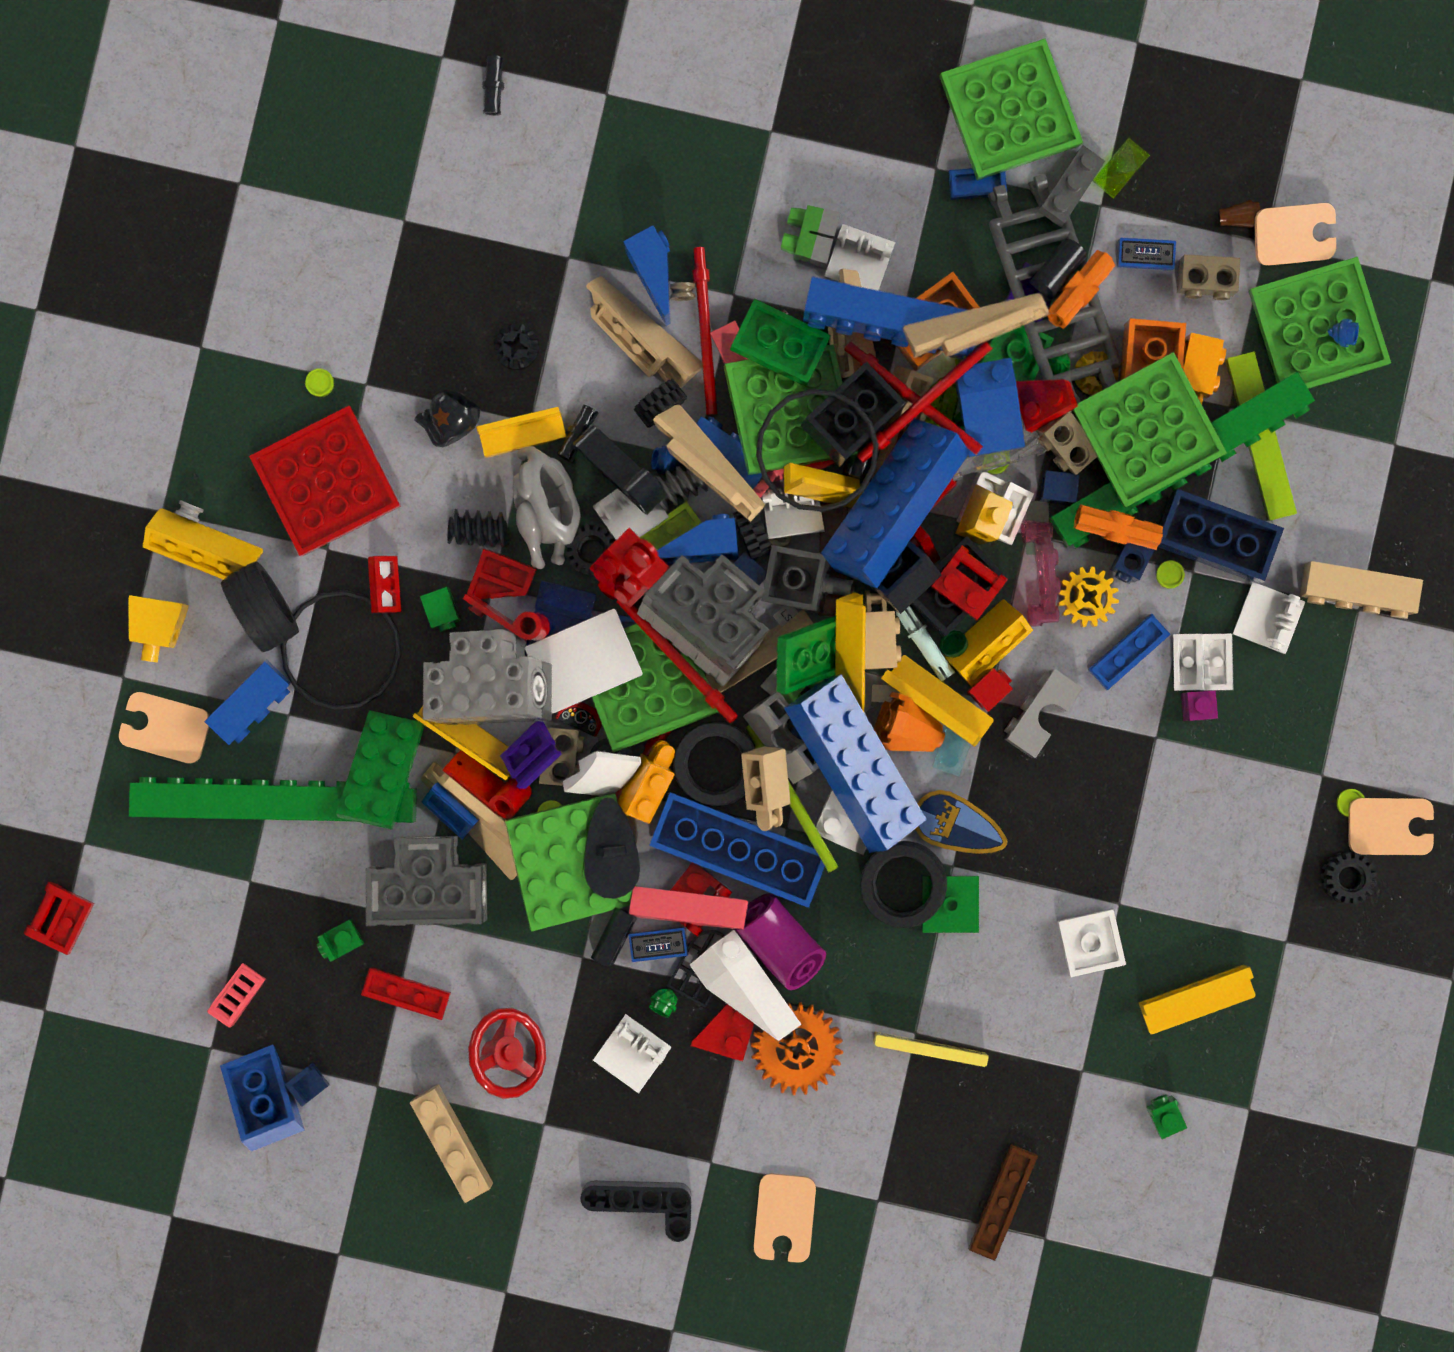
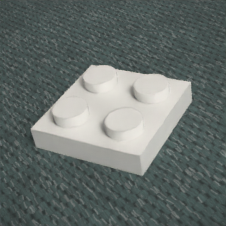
M1113 909L1057 921L1070 977L1126 965Z

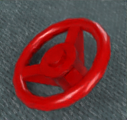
M499 1008L482 1017L472 1031L468 1046L469 1066L475 1080L489 1094L502 1099L518 1098L535 1086L542 1076L545 1066L546 1046L539 1026L526 1013L514 1008ZM498 1020H503L492 1040L484 1044L480 1057L479 1047L484 1032L491 1024ZM516 1022H520L530 1032L535 1045L533 1067L523 1060L522 1044L514 1037ZM490 1068H501L526 1078V1080L514 1087H502L494 1084L484 1072Z

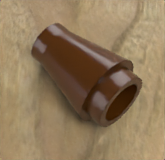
M1251 199L1228 208L1219 209L1220 226L1229 225L1254 228L1255 216L1260 211L1259 201L1252 202Z

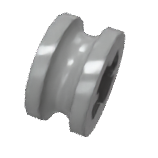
M180 500L179 504L181 507L175 513L199 523L198 515L203 513L204 510Z

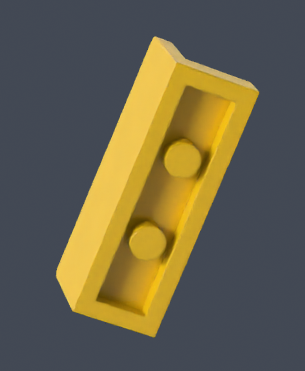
M559 407L476 426L485 458L517 451L527 446H538L563 440L567 437Z
M794 463L784 466V493L833 504L843 501L860 487L859 479ZM862 493L844 507L852 508Z
M1003 599L964 634L968 640V647L962 655L954 658L947 657L944 654L943 656L959 672L965 682L972 687L1025 639L1033 629L1024 616Z

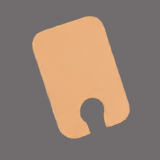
M1329 203L1264 208L1258 211L1255 216V254L1257 261L1262 265H1278L1330 259L1336 252V237L1325 238L1319 242L1315 240L1312 232L1314 226L1319 222L1325 224L1336 223L1334 207Z
M136 692L130 696L126 710L144 712L148 717V724L144 729L136 730L131 725L122 723L119 731V740L123 745L184 763H194L200 759L209 726L204 722L210 716L206 710L144 692Z
M1358 798L1353 800L1349 805V848L1354 853L1361 855L1428 854L1433 848L1434 834L1414 836L1409 831V823L1415 817H1420L1423 820H1434L1433 805L1430 801L1419 798Z
M774 1173L766 1174L761 1178L754 1237V1252L759 1258L774 1260L775 1251L772 1244L774 1239L781 1235L787 1236L792 1242V1247L788 1252V1262H803L809 1257L816 1194L815 1183L811 1178Z

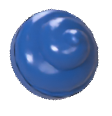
M1342 319L1340 323L1335 324L1328 330V334L1341 347L1355 345L1358 339L1359 324L1352 322V319Z
M666 446L654 449L651 467L657 470L658 473L665 474L666 471H672L676 466L681 465L669 453Z

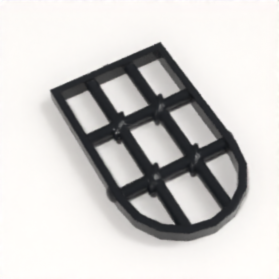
M715 930L703 931L688 944V952L691 947L697 950V959L708 949L707 947L715 934L721 937H725V935ZM709 934L702 948L694 944L698 937ZM683 956L666 986L683 995L684 998L690 999L706 1008L713 993H710L705 1004L696 999L704 986L700 979V984L693 996L683 992L691 976L698 978L692 968L689 969L682 965L686 957ZM680 968L686 972V977L678 989L670 984Z

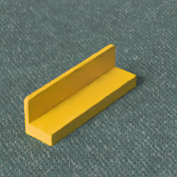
M162 508L157 511L145 528L143 548L220 579H225L240 568L258 561L263 553V549Z
M851 593L836 599L835 676L842 674L864 712L866 607L863 605L862 594Z
M906 655L901 657V662L897 663V668H893L892 671L887 669L881 678L902 695L910 697L915 704L974 747L994 722L992 717Z
M423 706L418 713H414L413 717L504 780L510 779L511 775L500 757L509 748L505 743L477 724L444 725L423 720Z
M1241 965L1139 1002L1149 1033L1155 1034L1254 998L1255 992L1250 979L1254 978L1251 968Z

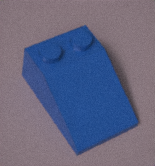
M652 225L623 241L628 259L665 326L671 324L667 255L670 252L669 242L663 231L657 232Z
M1006 358L975 364L955 382L963 429L983 446L977 455L970 451L968 456L975 457L1025 448L1012 359Z
M729 514L713 515L712 520L702 522L658 549V556L667 565H673L681 555L688 559L690 564L714 562L721 554L728 560H736L739 558L735 518H729Z
M274 1045L220 1065L241 1142L251 1152L305 1131L296 1100L284 1085L288 1082V1079Z

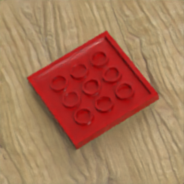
M350 405L249 456L300 557L401 507Z

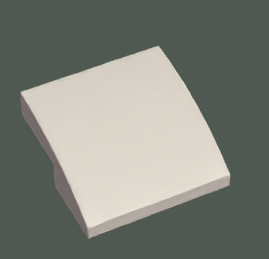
M978 470L956 522L960 523L975 485L982 486L1013 502L1008 520L998 538L999 541L1012 545L1034 493L1011 482H1005L983 470Z
M1173 634L1174 691L1233 690L1232 634Z
M596 751L579 760L580 772L563 781L564 792L596 796L616 793L637 771L641 764V757Z

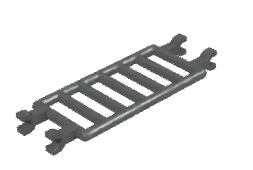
M1045 173L1034 176V181L1028 183L1031 193L1036 198L1038 207L1012 214L1005 185L994 187L993 192L988 194L998 217L990 220L989 228L1014 299L1026 297L1020 280L1034 277L1045 262L1016 270L1011 254L1064 239H1071L1079 244L1070 216L1061 226L1062 229L1008 244L1006 242L1002 228L1044 217L1038 210L1050 194ZM1085 259L1076 269L1077 271H1080L1082 267L1086 264ZM1063 285V286L1061 287V289L1057 292V294H1056V295L1053 297V299H1051V300H1055V299H1057V297L1060 296V294L1063 292V291H1062V288H1063L1065 285ZM1041 292L1035 293V294H1041L1042 297H1043V299H1044V302L1051 301V300H1049L1046 296H1044ZM1097 293L1088 303L1089 307L1080 309L1069 323L1093 317L1099 332L1097 334L1044 349L1039 333L1058 328V326L1053 325L1048 319L1038 322L1033 321L1024 325L1042 379H1065L1069 381L1077 404L1081 401L1075 393L1072 381L1098 374L1102 390L1117 383L1112 369H1116L1121 365V360ZM1103 343L1108 357L1107 360L1053 375L1048 359Z

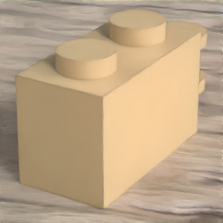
M865 590V670L897 668V662H901L900 645L896 646V634H900V619L895 617V611H887V602L878 593H870V590ZM871 604H880V612H871Z
M760 747L742 753L747 810H756L757 824L762 831H768L772 827L781 826L783 823L782 807L790 804L785 748Z

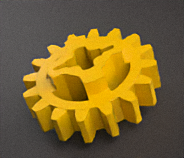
M1092 566L1089 568L1088 573H1086L1085 569L1080 567L1078 568V575L1071 571L1068 573L1070 581L1062 580L1060 582L1065 589L1057 591V595L1063 597V600L1058 602L1057 606H1065L1066 610L1063 611L1062 616L1070 614L1072 616L1070 619L1071 624L1080 620V626L1084 628L1088 621H1090L1091 626L1096 627L1098 625L1097 619L1105 623L1108 621L1105 614H1114L1116 612L1111 607V604L1119 603L1118 599L1113 598V594L1119 590L1118 588L1110 587V584L1114 581L1113 578L1104 579L1106 571L1102 570L1095 574V567ZM1082 579H1093L1098 584L1088 585ZM1073 587L1075 596L1074 601L1070 603V591ZM1084 592H1092V603L1090 601L1083 602ZM1103 592H1105L1106 595L1104 607L1101 604V595ZM1087 609L1093 616H1085L1077 611Z

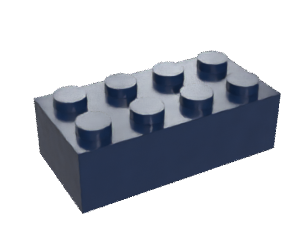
M1176 489L1170 494L1159 524L1163 526V536L1158 547L1243 579L1261 583L1266 580L1284 528Z

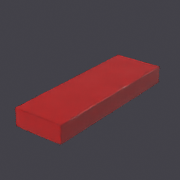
M370 967L361 995L443 1020L451 992Z

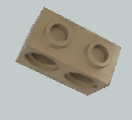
M1184 254L1179 260L1177 293L1185 294V298L1199 299L1202 298V295H1211L1214 300H1229L1230 297L1239 292L1240 258ZM1189 272L1199 274L1201 279L1199 284L1192 283L1189 280ZM1218 273L1226 275L1228 285L1219 284L1216 275Z
M1070 411L1036 430L1040 436L1037 438L1038 442L1046 451H1052L1056 456L1053 459L1054 463L1063 472L1067 470L1077 475L1097 457L1082 426ZM1061 426L1060 435L1054 438V431L1057 427ZM1077 447L1076 455L1070 459L1071 450Z
M547 727L555 743L559 736L567 735L571 739V747L567 751H561L555 745L557 751H560L562 755L540 775L539 784L563 786L565 779L580 772L577 757L578 753H583L584 736H580V730ZM558 763H564L569 769V774L565 779H558L554 775V767Z

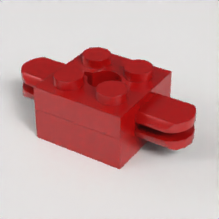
M628 528L589 569L599 581L598 586L603 594L612 600L617 599L630 608L670 567L658 556L657 550L650 542L641 539Z

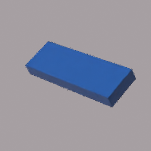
M1150 614L1088 670L1105 690H1109L1171 634L1153 614Z

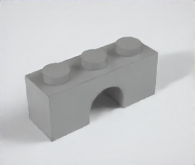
M1052 669L1049 673L1044 671L1036 683L1039 688L1034 696L1029 694L1020 706L1023 712L1018 719L1013 717L1004 730L1008 733L1004 739L1031 758L1037 757L1051 736L1039 724L1038 715L1040 710L1046 705H1053L1066 712L1083 689V687L1056 669Z
M775 692L759 702L743 717L765 747L785 748L788 778L795 784L814 773L819 767L804 741L796 738L789 731L787 726L789 716L784 709L789 704L781 693Z

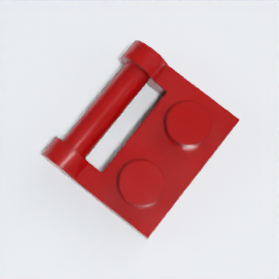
M962 545L943 569L942 575L931 587L972 618L978 620L1008 579L1002 574L997 575L970 555L968 553L969 550ZM962 562L992 584L990 589L986 591L956 569L958 564Z
M693 862L670 890L703 895L707 888L712 886L716 890L713 896L729 898L733 893L701 866ZM680 922L697 937L703 931V925Z
M48 882L44 889L47 892L31 925H27L24 934L59 952L69 955L95 903L64 889L56 883ZM56 897H59L63 900L47 933H45L41 928Z

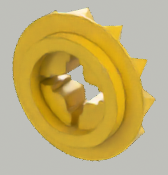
M1091 351L1077 361L1074 369L1107 360L1108 357L1104 351ZM1119 367L1112 369L1116 381L1119 379ZM1095 376L1075 380L1079 389L1088 395L1093 396L1102 391L1101 382L1099 385Z

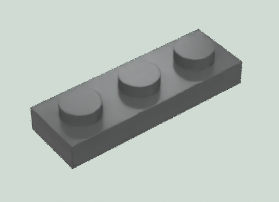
M1082 145L1038 211L1061 227L1105 163V160Z

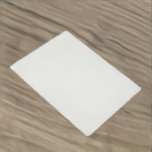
M615 609L525 647L527 656L552 664V713H556L643 674Z

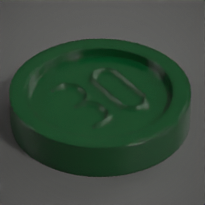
M951 631L947 636L941 638L939 646L945 656L954 658L966 651L968 640L962 632Z

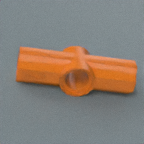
M1097 250L1082 269L1078 270L1062 288L1063 292L1048 308L1049 315L1047 317L1053 325L1064 329L1078 311L1084 308L1099 291V285L1115 267L1113 258L1109 254Z
M1080 504L1074 518L1075 529L1101 535L1104 539L1121 544H1127L1128 542L1157 550L1163 536V526L1135 519L1132 515L1115 510L1108 512Z

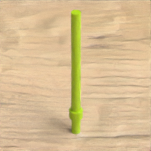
M748 725L746 730L755 744V749L765 747L751 726ZM789 782V805L827 871L831 872L837 869V863Z

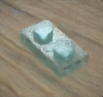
M946 727L943 744L938 748L932 767L959 777L971 744Z

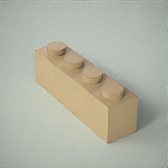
M1310 561L1304 564L1299 596L1307 597V602L1312 604L1324 605L1325 601L1336 602L1335 607L1352 609L1354 605L1363 607V612L1380 614V610L1390 611L1391 617L1408 619V615L1418 613L1423 580Z
M438 1084L413 1098L410 1104L464 1203L488 1191L493 1182L440 1085Z

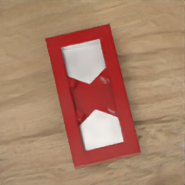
M397 556L368 557L371 612H401Z

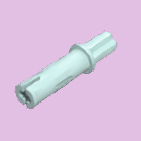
M909 606L901 614L896 611V615L909 633L908 638H912L939 680L943 681L946 677L955 673L925 629L927 625L922 624L912 607Z

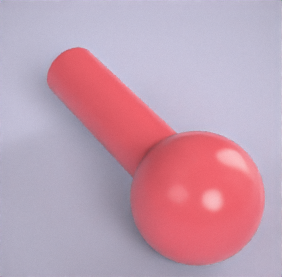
M784 469L766 472L772 483L784 478ZM762 478L753 490L761 498L769 486Z

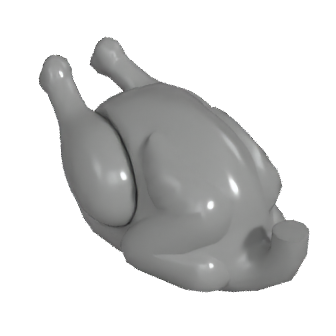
M534 446L523 447L518 451L517 456L520 460L528 459V462L520 466L519 472L513 477L512 486L514 504L517 509L516 524L518 530L529 548L531 565L534 568L543 569L545 567L540 543H554L551 562L563 565L565 561V545L573 542L581 518L580 507L572 489L573 482L557 459L550 458Z

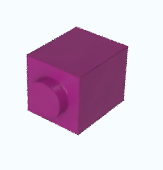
M1216 690L1181 693L1183 721L1218 719Z

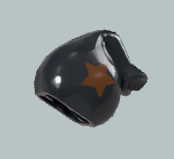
M443 390L433 397L430 409L424 410L423 413L419 412L414 421L425 429L434 446L443 448L460 440L476 427L480 418V407L456 391Z

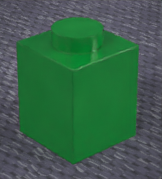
M448 587L420 596L432 629L439 628L440 632H445L455 628V622L461 621L451 590Z

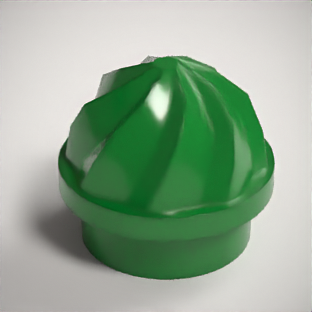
M1067 354L1048 359L1053 375L1070 370L1071 362Z
M660 989L650 998L652 1002L649 1008L663 1017L669 1018L670 1014L677 1009V997L671 989Z

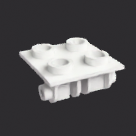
M843 224L824 277L839 282L840 269L856 270L859 273L861 287L879 291L895 242Z
M781 488L778 489L781 494L799 504L820 506V501L787 494L782 492ZM767 489V492L762 495L763 502L765 503L764 512L768 539L825 532L822 512L797 509L779 499L770 489Z
M616 489L593 505V508L616 540L628 528L638 537H641L669 518L660 504L648 515L644 514L619 489Z
M1252 582L1233 635L1286 654L1305 601L1300 600V597L1296 595H1286Z
M625 1014L593 1061L639 1093L658 1065L665 1059L671 1046Z

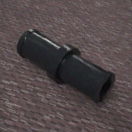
M486 56L485 81L482 82V88L485 89L483 114L501 115V91L504 90V83L502 82L504 58L501 56Z
M583 404L573 426H569L567 429L568 435L557 452L558 456L573 462L578 450L572 443L593 424L596 416L599 414L595 409Z

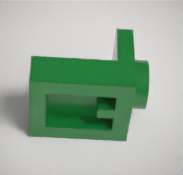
M352 919L317 937L319 940L317 948L324 959L328 957L330 962L364 944Z
M1166 1094L1158 1096L1151 1100V1105L1146 1107L1162 1140L1187 1129L1178 1108L1179 1104L1172 1095L1169 1097Z

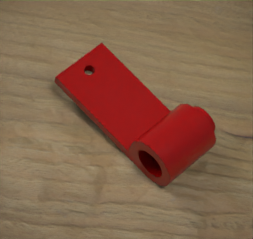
M465 594L463 597L465 601L472 605V607L469 606L468 608L470 611L481 618L486 614L522 639L540 641L550 631L549 620L543 614L523 612L515 621H512L475 595Z
M462 750L442 770L494 813L505 819L512 818L532 794L530 785L526 789H519L517 787L518 782L512 777L504 783Z

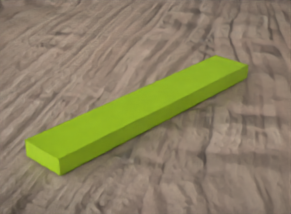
M1255 351L1226 359L1237 406L1265 391ZM1266 429L1259 434L1261 440L1250 445L1248 448L1268 521L1295 515L1297 511L1276 431L1270 433L1269 429Z

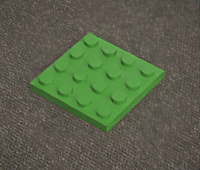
M1045 38L942 72L939 76L976 180L1079 147L1083 143Z
M1358 256L1261 285L1248 291L1277 383L1298 372L1307 388L1310 389L1391 364ZM1342 319H1352V322L1359 324L1357 342L1355 345H1349L1348 347H1341L1336 343L1333 337L1328 334V330L1335 324L1340 323Z
M834 344L825 347L807 387L751 360L726 363L724 365L748 475L761 473L756 457L758 433L771 409L788 395L811 388L835 391L843 384ZM810 394L791 400L773 415L763 436L761 456L766 472L784 469V466L789 463L806 465L832 460L801 427L805 418L829 396Z
M1174 352L1077 404L1078 407L1072 410L1124 508L1227 454Z
M637 624L624 628V631L643 674L591 697L613 753L719 713L716 708L712 709L705 702L706 697ZM673 645V647L708 683L704 671L700 667H698L689 656H685L680 650H678Z
M615 793L504 820L531 932L612 911L616 907L630 906L633 890L625 896L616 899L603 898L592 891L584 875V853L590 820L597 805L603 798L611 797L617 802Z

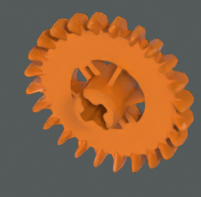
M788 1002V1006L802 1024L797 1028L805 1029L811 1034L805 1038L801 1035H796L795 1030H793V1036L788 1039L782 1038L778 1041L764 1030L763 1032L755 1031L753 1035L760 1039V1041L751 1043V1047L759 1049V1051L754 1053L751 1058L761 1060L755 1066V1069H765L761 1077L762 1080L772 1077L771 1088L781 1083V1093H784L787 1087L790 1086L793 1096L796 1095L798 1087H801L804 1095H807L808 1085H811L815 1091H818L817 1081L828 1085L825 1075L836 1076L831 1066L841 1065V1062L835 1058V1055H841L844 1052L842 1049L835 1047V1045L842 1043L843 1039L833 1037L839 1031V1028H829L833 1021L832 1017L822 1020L823 1009L814 1014L813 1004L805 1011L803 1010L802 1002H799L796 1010H793L791 1003ZM813 1037L817 1041L818 1050L809 1047L808 1042ZM801 1043L802 1049L805 1051L799 1052L797 1056L793 1055V1050L789 1047ZM776 1047L785 1050L786 1056L781 1060L778 1058ZM808 1058L813 1059L811 1064L802 1068V1062ZM789 1059L793 1063H798L799 1069L789 1068L783 1063Z

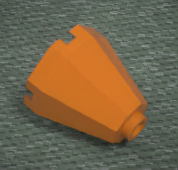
M891 692L889 697L893 699L891 702L885 701L881 705V710L873 728L884 748L890 751L933 752L936 747L939 748L945 738L943 725L915 704L910 697Z

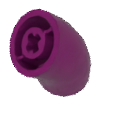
M772 893L763 894L748 903L744 929H734L750 950L788 990H796L810 981L818 973L826 959V951L806 932Z

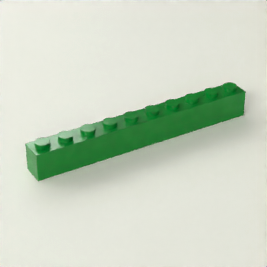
M1298 372L1211 422L1227 454L1219 457L1221 462L1237 454L1234 448L1244 443L1247 448L1261 440L1259 434L1266 429H1269L1270 433L1286 425L1283 419L1293 414L1296 419L1310 411L1308 405L1314 402L1315 399ZM1208 463L1125 508L1110 482L1052 516L1050 521L1065 546L1068 547L1073 544L1076 549L1090 540L1087 536L1090 534L1089 532L1074 528V518L1080 504L1108 512L1115 510L1133 515L1139 512L1136 507L1146 501L1149 506L1163 497L1161 491L1168 487H1171L1172 491L1188 483L1185 479L1188 475L1195 472L1198 477L1212 467Z
M139 777V782L130 783L129 817L352 821L339 818L336 814L346 781H336V786H325V781L309 780L308 786H297V780H280V785H269V780L252 779V785H242L241 779H224L223 784H212L213 778H195L194 784L184 783V778H167V783H156V777ZM410 783L406 785L395 822H416L417 788H410Z

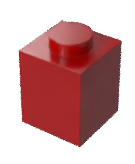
M992 668L967 693L984 712H989L1013 690L1009 685L1012 680L1002 669L996 671Z

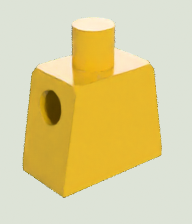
M976 484L955 534L964 538L967 536L971 541L979 545L998 540L1008 520L1013 502Z
M129 595V641L143 643L141 660L158 663L160 646L169 648L176 646L189 605Z

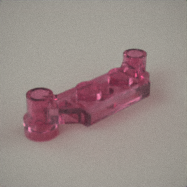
M1035 520L1022 521L1021 537L1023 543L1035 542L1040 598V604L1028 605V623L1031 627L1042 626L1043 623L1059 622V608L1055 604L1057 594L1061 590L1059 577H1056L1055 566L1058 565L1059 558L1058 551L1054 549L1053 542H1051L1053 537L1052 523H1036Z

